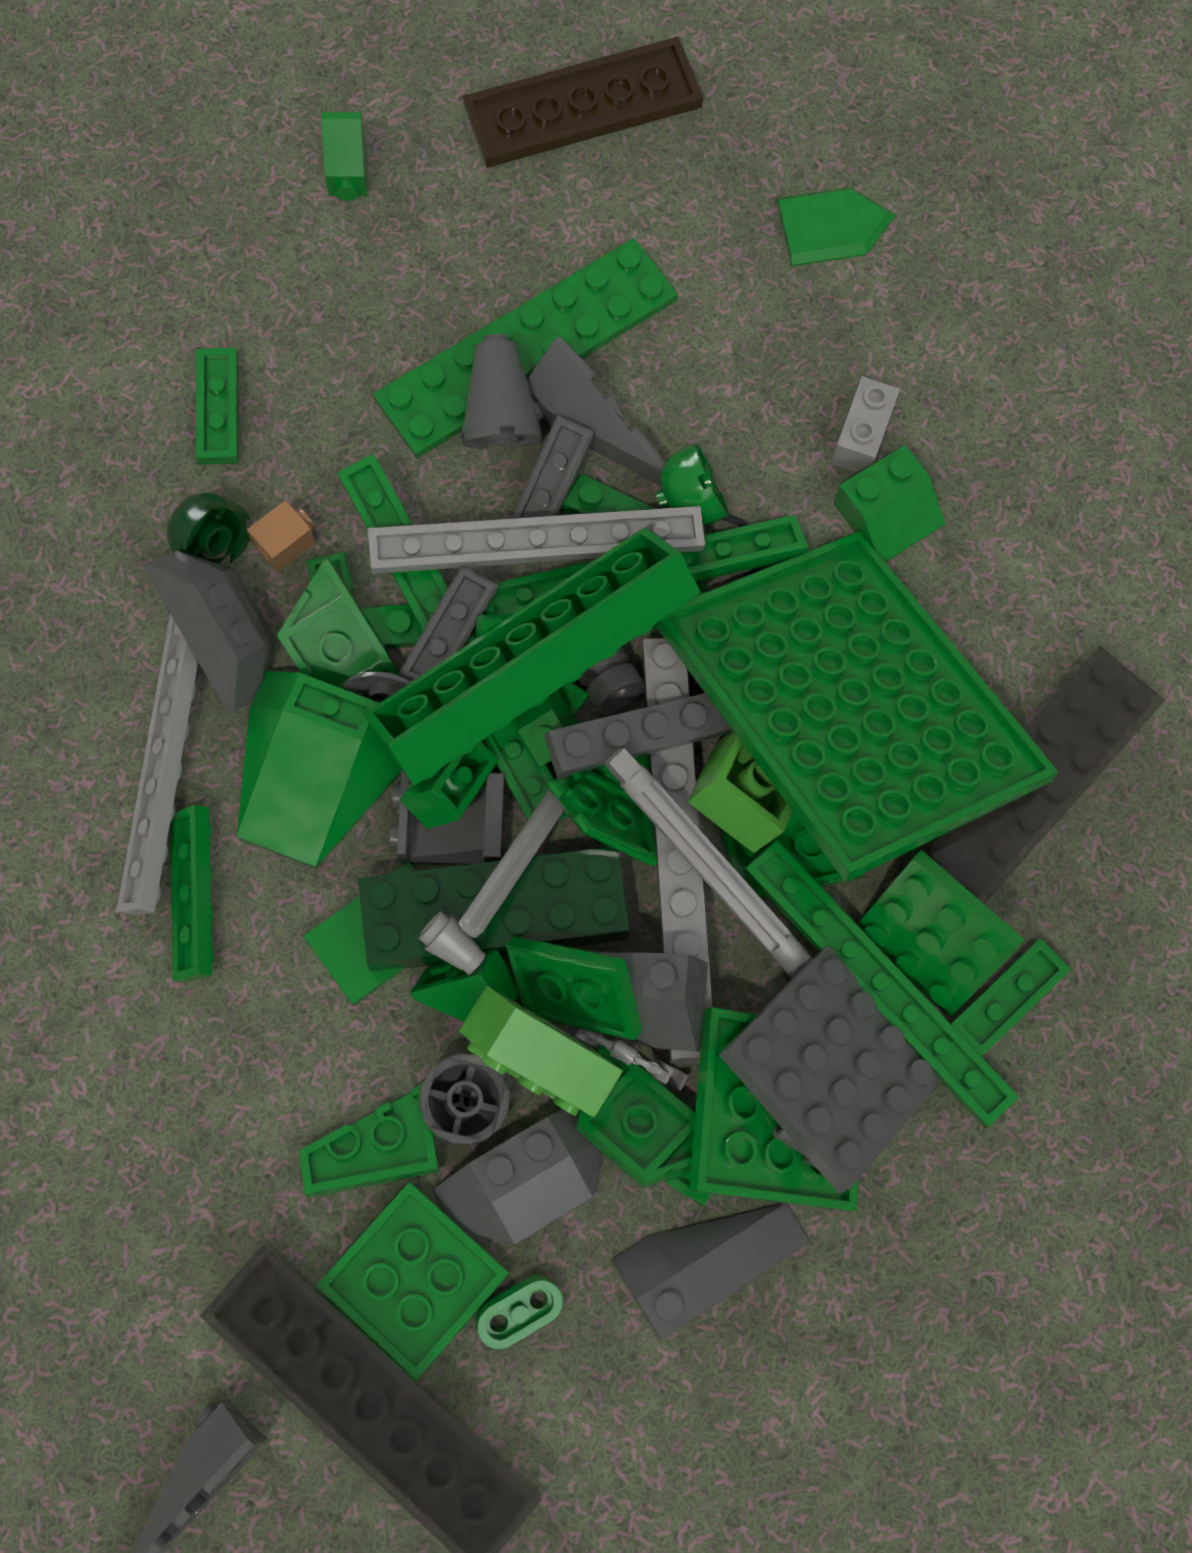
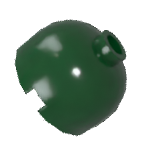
M215 493L192 495L180 503L168 522L167 539L171 552L180 551L219 564L230 554L231 564L246 550L250 541L246 529V519L250 520L249 515L241 506L223 495ZM228 548L225 557L208 559L200 552L202 549L211 556H217Z

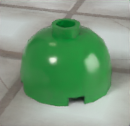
M698 444L686 446L669 457L660 474L662 490L656 492V496L662 509L700 506L704 527L717 523L722 518L729 516V511L721 491H718L712 476L714 472Z

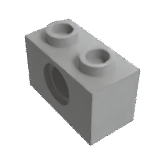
M863 376L861 377L833 456L832 465L860 473L874 464L900 391L899 388Z

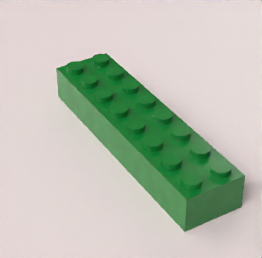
M644 527L363 715L387 752L415 786L422 780L434 777L443 766L458 756L471 752L477 743L492 733L507 728L513 719L529 708L537 707L544 703L550 694L565 684L578 680L584 671L599 661L614 656L620 647L636 636L648 633L654 627V624L669 614L684 609L689 601L701 592L681 552Z

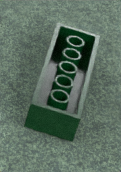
M611 847L533 856L483 933L479 934L476 938H471L483 952L497 949L501 956L509 955L506 945L514 936L564 947L627 940L630 930L618 851ZM500 861L358 878L366 959L370 972L402 967L405 969L425 967L446 962L424 950L425 944L418 939L420 933L440 911L448 917L453 915L459 922Z

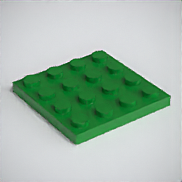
M713 1007L704 1009L689 1191L840 1211H857L858 1180L848 1191L839 1194L815 1166H811L803 1160L801 1153L781 1140L772 1136L774 1127L778 1126L781 1129L782 1127L719 1056L724 1048L756 1015Z

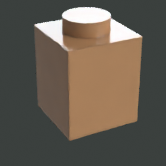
M286 500L247 529L253 546L277 573L315 544L312 529L315 528L314 523L301 508L295 511Z

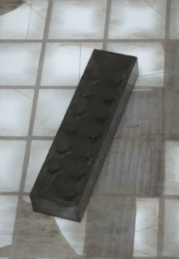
M1099 646L1024 729L1059 771L1054 781L917 847L876 895L880 898L910 861L922 850L985 904L1163 704L1165 699L1109 652Z
M263 1244L200 1315L212 1329L450 1552L499 1553L541 1502L542 1494L424 1385L415 1380L273 1246Z

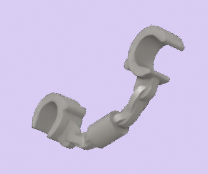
M566 1024L562 1029L596 1047L604 1045L611 1052L610 1056L629 1066L631 1063L642 1065L652 1077L679 1091L682 1090L689 1076L654 1058L653 1061L644 1060L637 1053V1049L620 1040L617 1042L607 1041L603 1036L604 1033Z

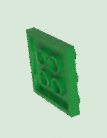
M922 850L910 861L857 924L913 984L950 1016L973 995L1025 940Z
M408 1182L316 1286L415 1380H418L506 1279L509 1273L412 1183Z

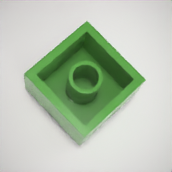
M733 730L714 745L687 801L753 853L783 833L792 814L791 808Z

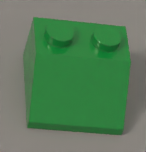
M906 445L840 484L833 503L855 533L860 531L885 562L946 524L930 476Z

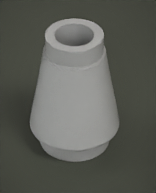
M442 911L438 912L431 919L418 937L425 944L424 950L465 971L468 975L480 965L486 956L475 941L460 929L456 918L453 915L448 917Z

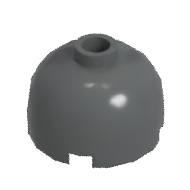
M457 1054L441 1061L428 1072L420 1088L419 1109L424 1124L437 1138L451 1145L470 1146L488 1139L501 1127L509 1110V1090L507 1084L504 1083L503 1077L499 1072L481 1061L482 1058L477 1055ZM455 1097H459L457 1103H452ZM464 1098L468 1103V1107L463 1104Z

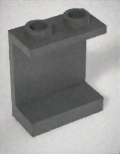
M401 771V784H394L392 793L393 809H399V824L391 825L390 850L397 851L400 863H407L409 861L410 863L468 865L501 861L505 796L504 774H489L487 781L483 783L460 820L426 829L399 800L411 784L408 777Z

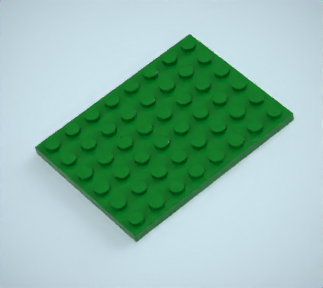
M860 531L696 596L689 601L684 609L669 614L655 624L845 882L1053 782L1059 772Z

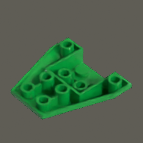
M266 671L249 709L237 838L316 869L401 775V768L387 752L363 715L379 703L300 672Z

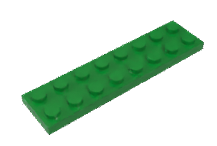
M632 238L374 392L373 399L412 454L418 459L462 432L475 348L478 343L484 342V336L505 334L508 336V341L515 342L526 378L528 379L549 346L559 336L581 358H584L678 301V294L636 239Z

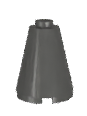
M505 334L484 336V342L478 343L475 348L461 433L462 445L469 448L488 449L489 444H508L509 448L539 443V439L542 440V430L517 344L513 341H508V336Z

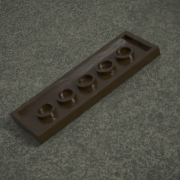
M674 37L464 95L463 104L486 168L702 108L703 97L679 37Z

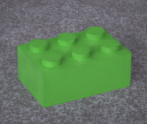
M489 986L485 987L459 1030L470 1041L467 1049L482 1058L481 1061L502 1075H505L506 1072L518 1079L517 1082L539 1096L544 1093L553 1099V1103L574 1116L577 1115L579 1110H582L595 1118L623 1070L592 1047Z

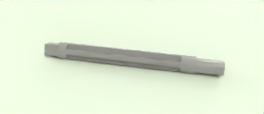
M625 748L618 749L603 764L617 778L623 790L785 972L793 978L813 957L643 765H639Z

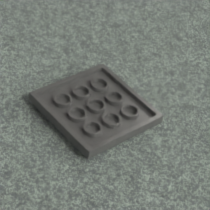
M829 946L820 950L719 1054L839 1194L848 1191L941 1081L933 1072L931 1065L923 1060L905 1041L900 1029L892 1026L876 1008L873 998L863 991L854 974Z

